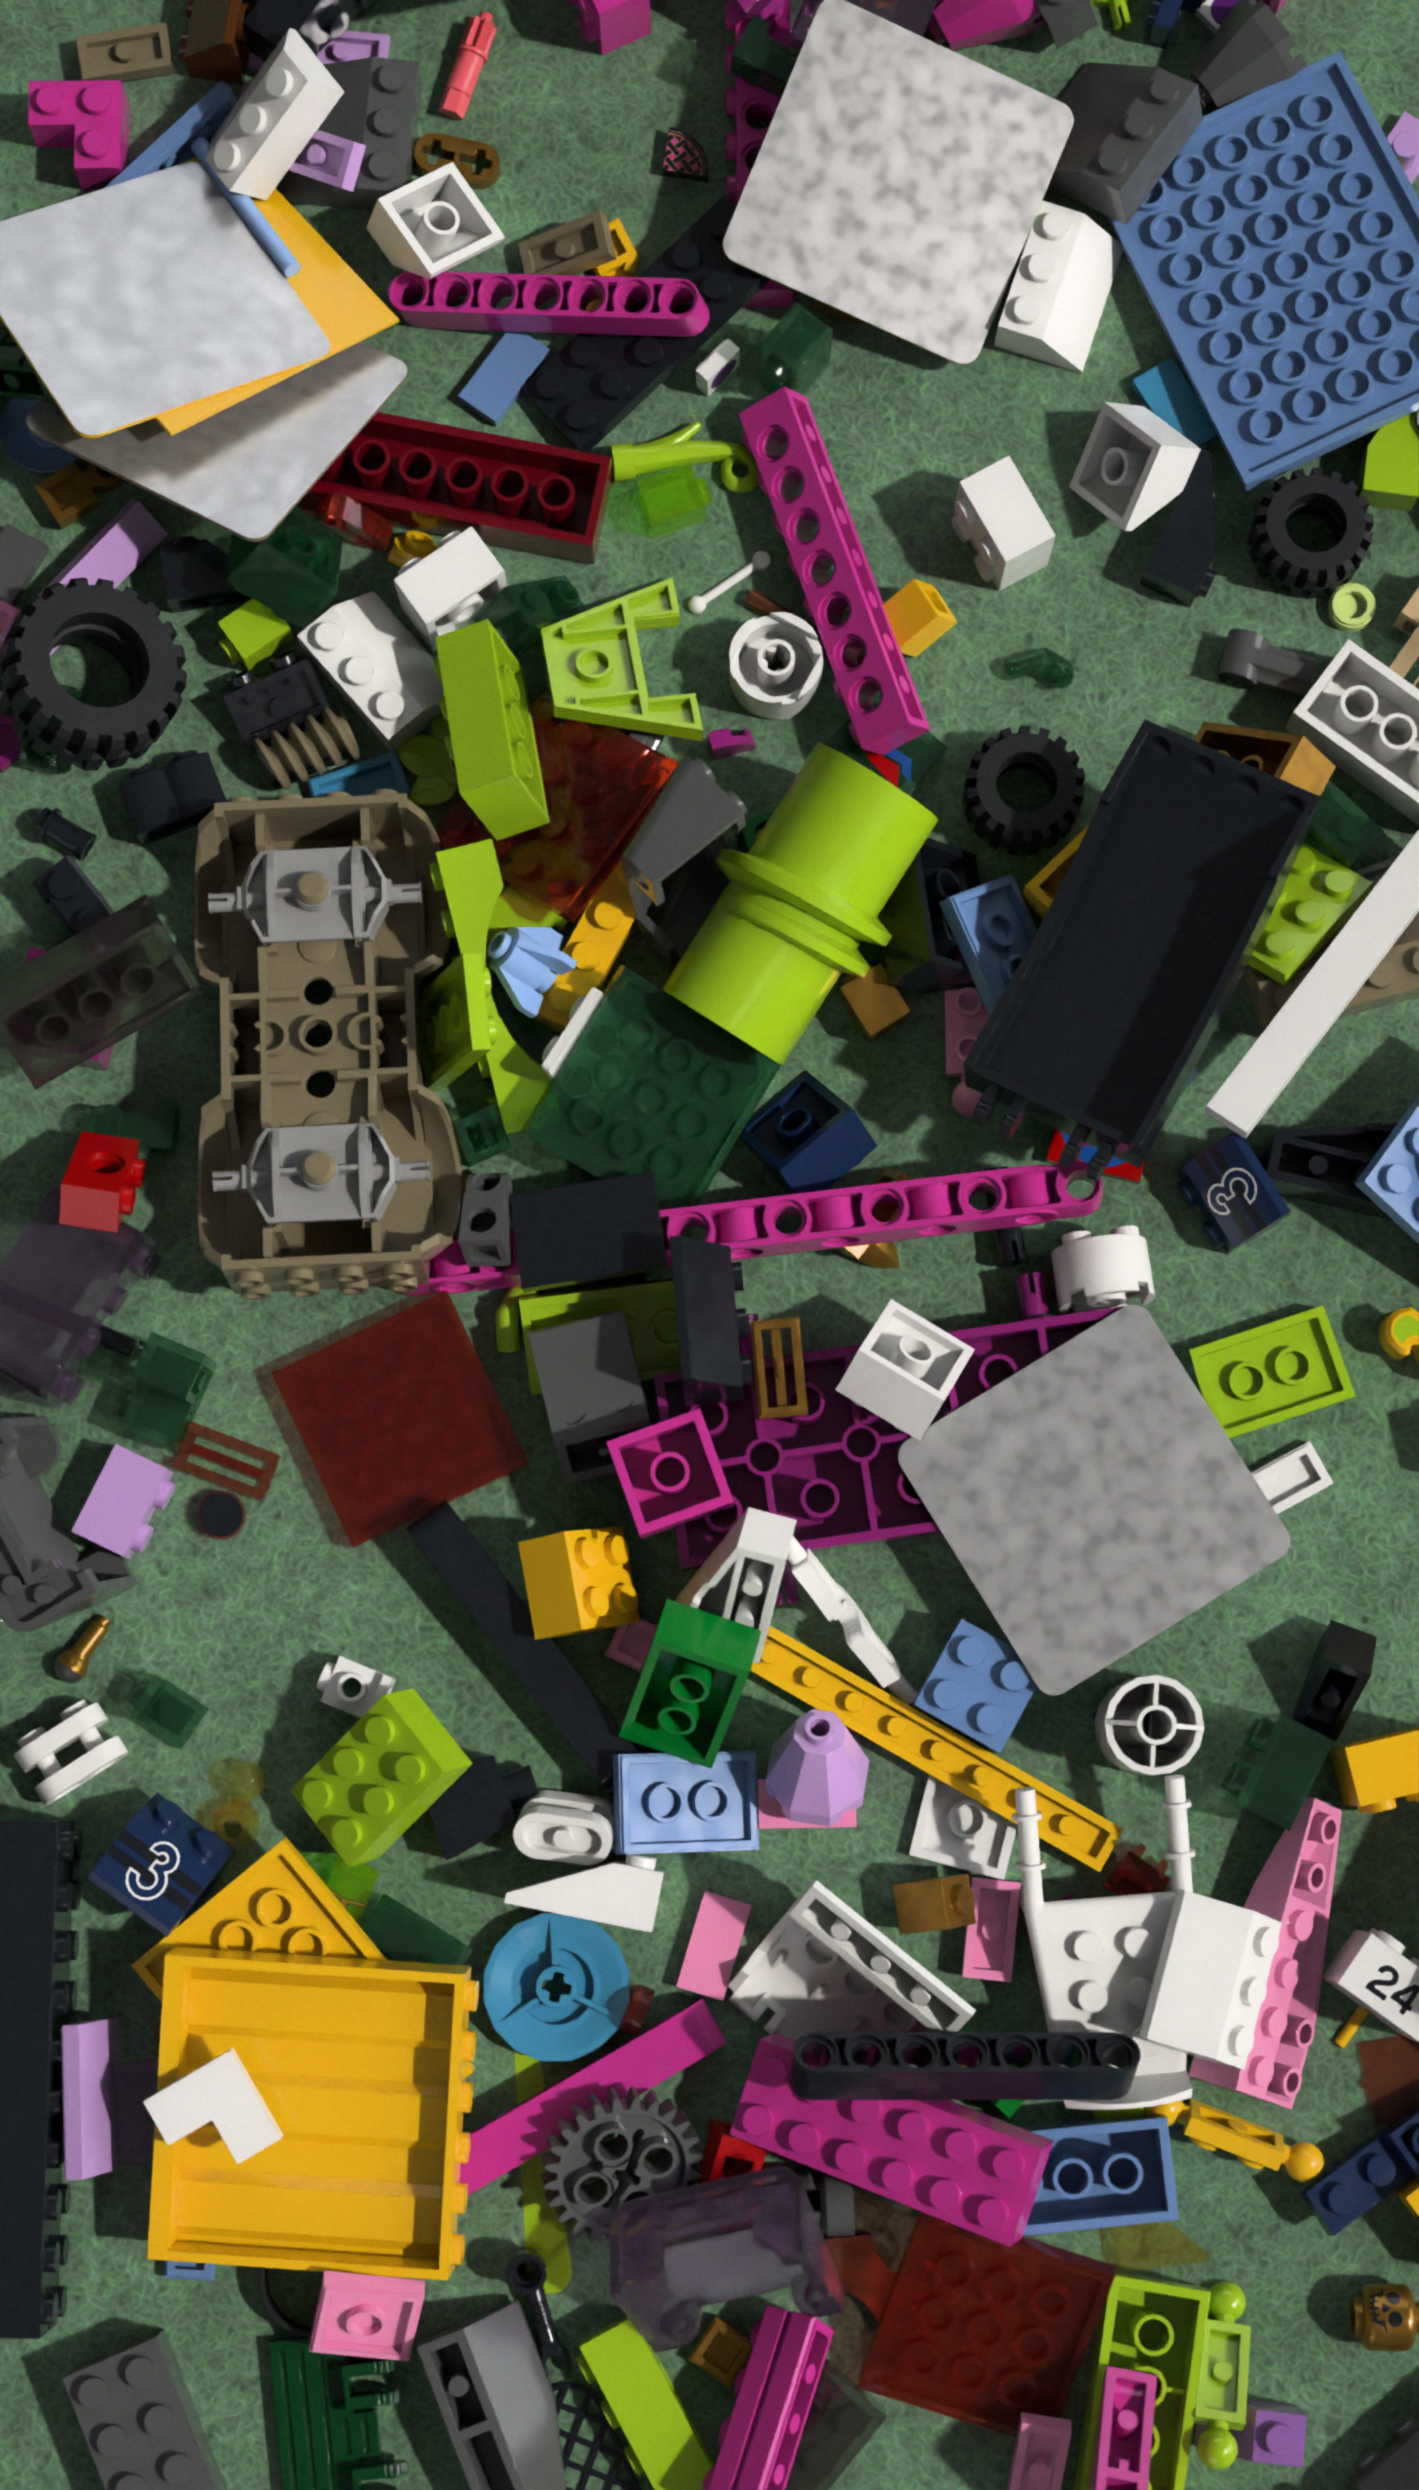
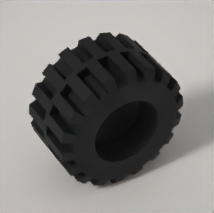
M1313 468L1310 475L1305 476L1304 470L1299 469L1292 472L1289 480L1282 476L1275 482L1272 490L1268 489L1251 523L1252 527L1248 534V544H1253L1249 553L1252 563L1260 561L1257 573L1262 579L1269 574L1274 577L1271 584L1272 588L1279 592L1283 584L1291 587L1288 596L1295 598L1299 597L1302 590H1308V599L1318 598L1324 589L1327 595L1332 594L1341 583L1347 584L1352 579L1367 553L1374 534L1370 532L1374 525L1373 514H1365L1370 503L1365 495L1357 498L1355 494L1359 487L1352 480L1345 485L1340 482L1342 474L1333 471L1331 476L1327 477L1323 476V468ZM1300 514L1315 515L1326 521L1332 528L1336 538V546L1323 552L1304 550L1290 539L1285 521Z
M1020 726L1018 733L1012 734L1010 727L1001 730L996 740L990 736L984 741L981 751H976L971 760L963 791V803H966L967 806L965 815L968 823L974 821L976 824L974 832L981 839L984 835L990 838L989 846L998 850L1000 844L1008 846L1007 854L1017 855L1019 849H1027V855L1036 854L1039 848L1044 845L1048 850L1056 845L1060 836L1064 838L1068 834L1073 822L1076 821L1085 795V788L1083 787L1085 780L1084 768L1077 767L1080 758L1075 750L1069 753L1065 750L1066 740L1061 736L1055 742L1048 738L1050 730L1040 727L1038 734L1030 733V726ZM1014 769L1034 771L1042 776L1049 785L1051 800L1045 807L1037 811H1017L1006 805L1000 798L996 789L997 780L1004 773Z

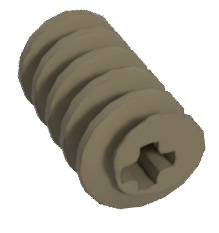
M340 705V716H336L328 707L322 708V724H319L310 714L304 716L305 731L303 732L293 722L288 723L287 739H284L276 730L270 731L271 746L269 747L258 737L253 739V744L272 786L273 781L276 780L285 790L290 789L291 773H294L303 783L308 781L307 766L309 765L320 775L324 774L325 758L327 757L337 767L342 766L343 750H346L355 760L360 758L359 747Z

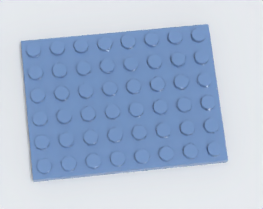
M1341 51L1303 68L1291 78L1259 89L1203 116L1199 126L1127 225L1106 215L1245 491L1419 410V198Z

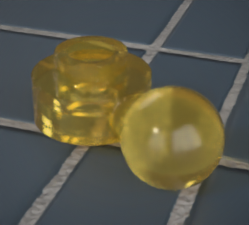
M250 1761L239 1762L229 1770L226 1777V1785L232 1795L231 1801L222 1804L214 1812L209 1823V1830L218 1834L222 1841L236 1850L235 1852L248 1848L255 1841L260 1831V1817L250 1803L252 1799L259 1796L263 1791L265 1774L260 1766ZM230 1819L237 1820L242 1826L241 1834L237 1836L230 1835L225 1829L226 1821Z

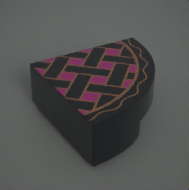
M669 127L663 176L708 182V161L701 145L688 133Z

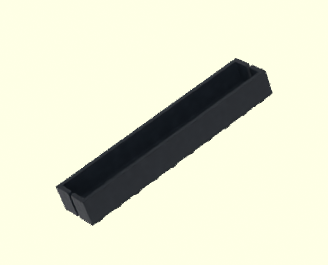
M16 1819L0 1821V2338L40 2339L48 2330L57 2325V2317L65 2316L67 2307L66 2286H59V2265L65 2266L67 2264L69 2253L68 2235L60 2234L61 2214H68L71 2198L70 2184L62 2183L64 2142L62 2025L68 2024V2011H75L78 1994L77 1982L69 1981L70 1960H77L79 1953L78 1930H71V1910H79L81 1901L80 1881L73 1880V1860L81 1859L83 1837L81 1830H74L75 1820Z

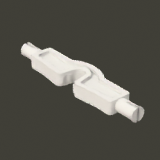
M793 1536L787 1560L792 1565L794 1576L829 1621H840L848 1646L868 1668L883 1688L888 1687L897 1699L907 1705L912 1703L918 1692L914 1690L900 1672V1665L896 1658L871 1628L868 1620L850 1595L833 1580L809 1548L804 1550Z

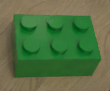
M667 1598L632 1692L618 1737L712 1769L749 1676L761 1630Z

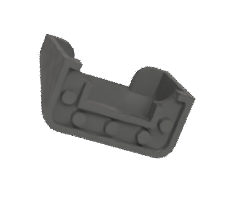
M46 1416L0 1418V1616L8 1627L21 1632L42 1628L117 1597L138 1584L127 1562L122 1556L112 1551H99L82 1559L47 1496L38 1476L56 1464L60 1455V1443Z

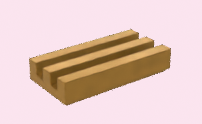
M799 1317L750 1321L759 1420L808 1416ZM789 1328L797 1405L787 1406L780 1329ZM767 1330L771 1332L777 1407L768 1408L761 1335V1331Z

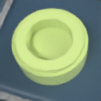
M1347 583L1339 586L1331 595L1327 606L1331 622L1337 628L1348 632H1355L1365 628L1372 620L1376 611V601L1373 594L1368 588L1358 583Z

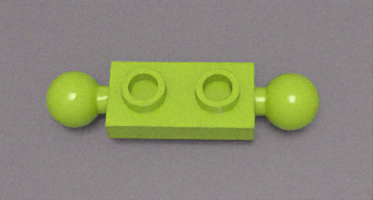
M1230 2281L1218 2282L1209 2289L1211 2296L1208 2311L1215 2320L1207 2319L1193 2422L1208 2426V2429L1198 2439L1197 2454L1201 2462L1213 2470H1223L1233 2464L1237 2457L1238 2446L1229 2429L1243 2431L1246 2425L1251 2326L1235 2323V2320L1244 2313L1246 2297L1242 2289Z

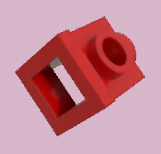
M709 2119L707 2126L709 2134L703 2151L704 2159L699 2164L703 2176L701 2179H697V2182L705 2191V2195L716 2202L733 2204L734 2199L752 2202L767 2150L729 2135L732 2123ZM726 2156L732 2157V2164L723 2168Z

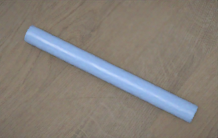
M205 137L195 139L191 144V150L284 275L286 277L296 275L300 271L301 265L252 199L249 196L229 191L205 159L210 146Z

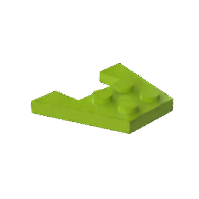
M673 577L541 628L540 642L554 717L702 741L703 727L696 693L649 698L636 630L679 626L680 612Z

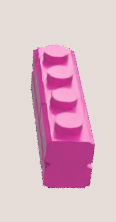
M769 2305L765 2307L762 2319H758L752 2327L750 2334L752 2351L746 2368L741 2369L736 2377L734 2391L737 2398L731 2417L726 2418L720 2427L718 2440L721 2448L715 2467L709 2469L704 2477L702 2490H785L833 2336V2329L818 2318L794 2311L790 2312L786 2309Z

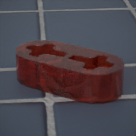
M324 492L320 496L314 515L316 521L358 546L382 552L387 551L394 530V525L347 496L333 492Z

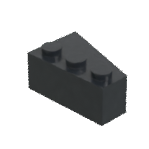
M1382 1122L1367 1123L1365 1126L1341 1128L1329 1126L1275 1131L1266 1143L1262 1166L1278 1192L1282 1195L1392 1220L1354 1183L1398 1123L1382 1124Z

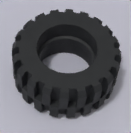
M85 577L70 579L66 588H64L63 584L57 582L46 587L41 596L34 595L24 605L20 615L16 616L0 648V692H4L0 699V707L5 716L13 714L15 717L11 728L19 738L28 735L34 741L31 749L41 756L47 750L57 755V764L70 768L73 761L82 762L83 770L98 771L103 761H106L107 767L113 769L125 765L129 757L137 759L145 754L152 743L157 742L178 711L183 700L181 694L186 688L187 673L184 669H181L186 661L184 649L181 645L173 644L177 632L171 622L167 621L163 624L158 618L161 610L152 601L147 605L136 598L139 592L126 586L123 591L113 588V581L98 578L95 585H88V580ZM71 642L89 643L106 650L119 661L128 676L131 686L130 700L119 706L96 707L75 699L63 689L53 673L50 663L51 650L59 645Z

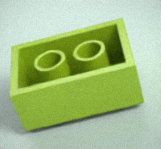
M410 1688L383 1695L290 1791L347 1866L352 1867L379 1858L473 1763L415 1689Z

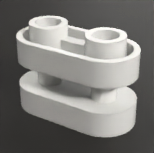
M85 1699L81 1700L59 1715L63 1722L47 1732L41 1726L18 1740L17 1743L21 1749L14 1754V1757L23 1772L25 1773L39 1767L45 1777V1780L34 1788L44 1806L59 1800L129 1753L119 1736L104 1741L97 1728L108 1721L98 1702L88 1706ZM80 1740L87 1753L62 1768L55 1755Z
M539 1790V1793L529 1796L523 1805L513 1831L514 1842L524 1855L534 1859L587 1866L598 1864L608 1856L615 1838L614 1805L607 1799L598 1796Z

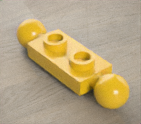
M1190 2098L1188 2105L1183 2104V2100L1168 2104L1144 2107L1146 2115H1165L1168 2119V2127L1176 2123L1183 2125L1184 2135L1189 2136L1190 2140L1197 2146L1211 2151L1220 2148L1235 2154L1240 2162L1249 2167L1263 2169L1265 2166L1278 2171L1280 2165L1283 2164L1291 2178L1303 2183L1314 2181L1323 2171L1324 2158L1321 2151L1314 2144L1298 2142L1289 2146L1284 2144L1283 2134Z

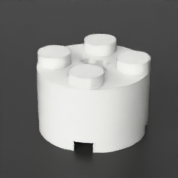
M771 612L770 615L756 619L754 617L746 621L738 629L729 650V683L735 698L746 710L762 718L784 720L794 717L813 702L821 686L824 662L822 647L814 629L802 618L787 612ZM777 661L784 663L783 669L778 668L776 671L768 669V665L774 666Z
M1137 1226L1116 1227L1110 1230L1109 1235L1091 1237V1232L1089 1231L1070 1232L1062 1236L1063 1245L1051 1252L1057 1301L1061 1314L1066 1315L1069 1307H1073L1075 1313L1127 1306L1128 1301L1137 1298L1141 1299V1305L1144 1306L1155 1299L1147 1241L1139 1235Z

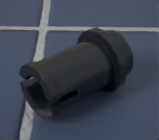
M45 807L38 815L32 831L38 834L39 841L44 843L48 840L74 855L80 861L86 858L97 838V835L94 833H90L64 818L62 810L58 808L51 810Z

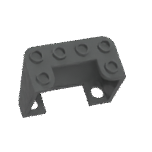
M683 756L621 855V863L639 932L648 946L672 971L730 881L714 860L723 848L729 849L723 839V833L727 829L735 833L742 830L746 826L744 815L747 813L744 803L735 792L730 789L724 792L715 783L716 779L713 772L703 760L697 758L693 761L687 756Z

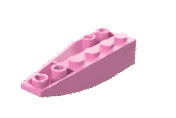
M1307 1796L1275 1845L1243 1907L1282 1922L1279 1933V1946L1273 1956L1266 1984V1997L1260 2007L1254 2031V2044L1248 2055L1245 2070L1194 2057L1189 2077L1292 2110L1295 2096L1301 2087V2074L1307 2051L1315 2034L1314 2025L1319 2007L1342 1810Z

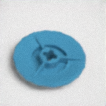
M541 1913L515 1924L494 1946L484 1971L483 2002L494 2030L515 2051L542 2062L573 2061L598 2050L618 2030L629 2003V1970L619 1945L597 1923L556 1913ZM554 1972L564 1974V1983L571 1985L570 1993H561L559 2001L549 1999L550 1991L542 1988L543 1980H552Z

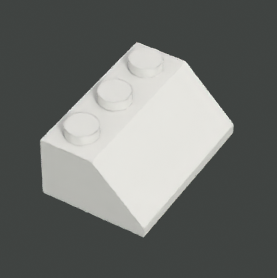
M288 29L212 137L205 160L231 192L267 200L344 93L343 89L295 29Z
M1042 200L1030 229L997 327L994 346L1082 374L1123 252L1120 243L1085 213Z
M374 591L333 605L297 635L302 652L307 654L310 661L390 752L397 751L406 740L417 735L436 716L442 714L439 697L444 696V691L436 676L433 658Z
M1177 1889L1139 2037L1196 2058L1245 2070L1248 2055L1254 2044V2031L1260 2007L1266 1997V1984L1273 1956L1279 1946V1933L1282 1922L1253 1910Z

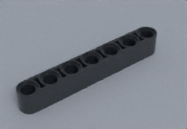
M443 1499L409 1525L406 1530L596 1779L612 1797L614 1795L613 1754L640 1753L631 1741L618 1737L621 1729L555 1641L552 1638L535 1640L530 1609L453 1508Z
M811 2032L799 2037L794 2044L787 2080L790 2089L796 2095L809 2100H1113L1122 2098L1129 2092L1140 2062L1141 2052L1138 2044L1131 2037L1116 2032ZM807 2064L816 2065L820 2068L810 2067ZM858 2064L866 2065L870 2068L861 2067ZM908 2064L916 2065L920 2068L912 2067ZM959 2064L966 2065L970 2068L962 2067Z

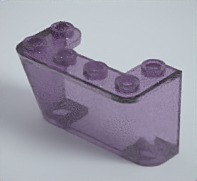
M60 1184L54 1186L45 1196L0 1268V1375L57 1409H60L64 1402L71 1404L79 1395L85 1380L80 1377L82 1367L77 1363L82 1355L88 1358L98 1346L102 1337V1332L98 1331L108 1314L114 1316L124 1304L128 1295V1291L124 1289L128 1282L135 1284L140 1278L145 1281L149 1280L161 1261V1256L156 1254L161 1246L151 1236L123 1220L118 1233L59 1224Z

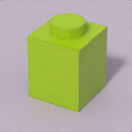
M264 591L217 622L224 638L218 641L221 649L233 665L241 661L247 670H254L295 642L290 626Z

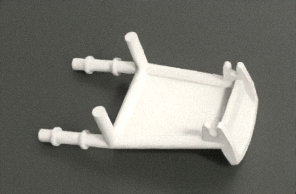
M1183 1775L1164 1777L1166 1800L1161 1802V1808L1167 1809L1170 1849L1165 1851V1857L1171 1861L1172 1875L1168 1876L1164 1881L1166 1892L1044 1902L1041 1870L1046 1868V1862L1040 1860L1037 1820L1042 1819V1812L1036 1810L1035 1788L1021 1787L1015 1789L1017 1812L1012 1814V1820L1018 1824L1020 1862L1016 1863V1870L1021 1871L1022 1876L1019 1904L1026 1919L1048 2032L1122 2033L1131 2037L1138 2044L1141 2052L1140 2062L1132 2086L1125 2096L1113 2100H1063L1065 2108L1084 2110L1133 2109L1173 2103L1192 2097L1193 2087L1186 2070L1187 2054L1139 2037L1177 1889L1193 1893L1191 1858L1195 1856V1850L1190 1848L1187 1819V1808L1192 1805L1191 1800L1186 1799Z

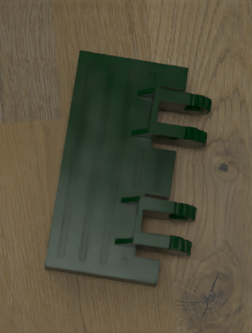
M307 2336L269 2341L283 2490H363L362 2481L391 2479L407 2473L406 2461L403 2459L360 2464L361 2457L381 2455L382 2448L378 2409L355 2411V2409L400 2402L399 2390L387 2387L373 2391L353 2393L352 2377L388 2374L397 2369L396 2360L369 2358L350 2361V2356L309 2352L310 2337Z

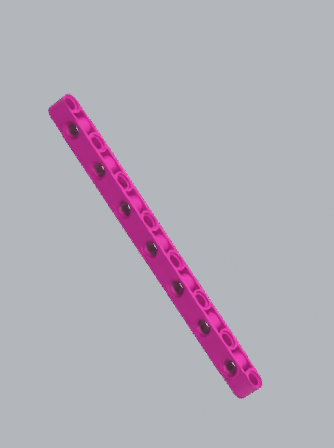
M1075 1162L1071 1168L1060 1164L1048 1166L1029 1165L660 1210L668 1268H672L670 1236H683L686 1230L694 1226L702 1227L706 1230L703 1241L730 1246L731 1261L1035 1225L1057 1219L1082 1217L1092 1214L1099 1208L1103 1196L1102 1179L1100 1177L1096 1182L1086 1176L1088 1163ZM1078 1180H1085L1094 1187L1092 1194L1082 1199L1072 1197L1067 1192L1070 1184ZM980 1192H989L996 1197V1202L990 1209L977 1210L970 1205L972 1197ZM889 1203L899 1208L897 1216L891 1221L880 1222L873 1217L876 1208L882 1204ZM796 1215L800 1217L802 1224L797 1231L785 1234L777 1230L780 1220L785 1216ZM510 1228L509 1238L511 1249L514 1251L511 1266L504 1268H494L493 1266L468 1267L458 1242V1234L457 1239L429 1261V1284H419L417 1290L401 1293L406 1296H422L438 1293L475 1292L508 1288L515 1285L522 1286L514 1228Z

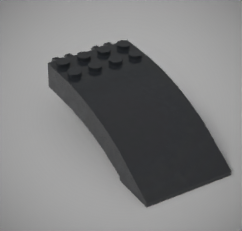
M1144 720L1103 791L1100 803L1028 950L963 1063L966 1086L983 1094L979 1103H977L971 1121L981 1127L984 1126L986 1121L990 1119L999 1101L1010 1107L1000 1123L998 1133L1008 1140L1016 1132L1025 1114L1070 1135L1060 1155V1165L1071 1168L1073 1163L1077 1161L1084 1144L1087 1143L1098 1148L1095 1156L1091 1158L1088 1164L1086 1175L1096 1182L1103 1174L1112 1156L1140 1168L1186 1086L1238 985L1274 910L1321 804L1322 797L1155 723Z

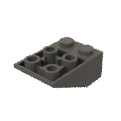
M623 1308L528 1332L565 1484L568 1485L616 1473L617 1471L606 1442L654 1425Z

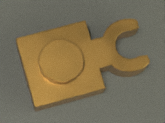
M75 462L36 484L35 488L60 528L64 529L101 506L99 499L95 495L100 491H116L124 484V479L114 474L110 477L100 476L102 468L90 462L88 469L80 472Z

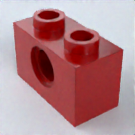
M85 1131L81 1132L61 1182L59 1224L118 1233L124 1214L132 1215L136 1188L141 1189L144 1182L146 1161L138 1159L139 1140Z

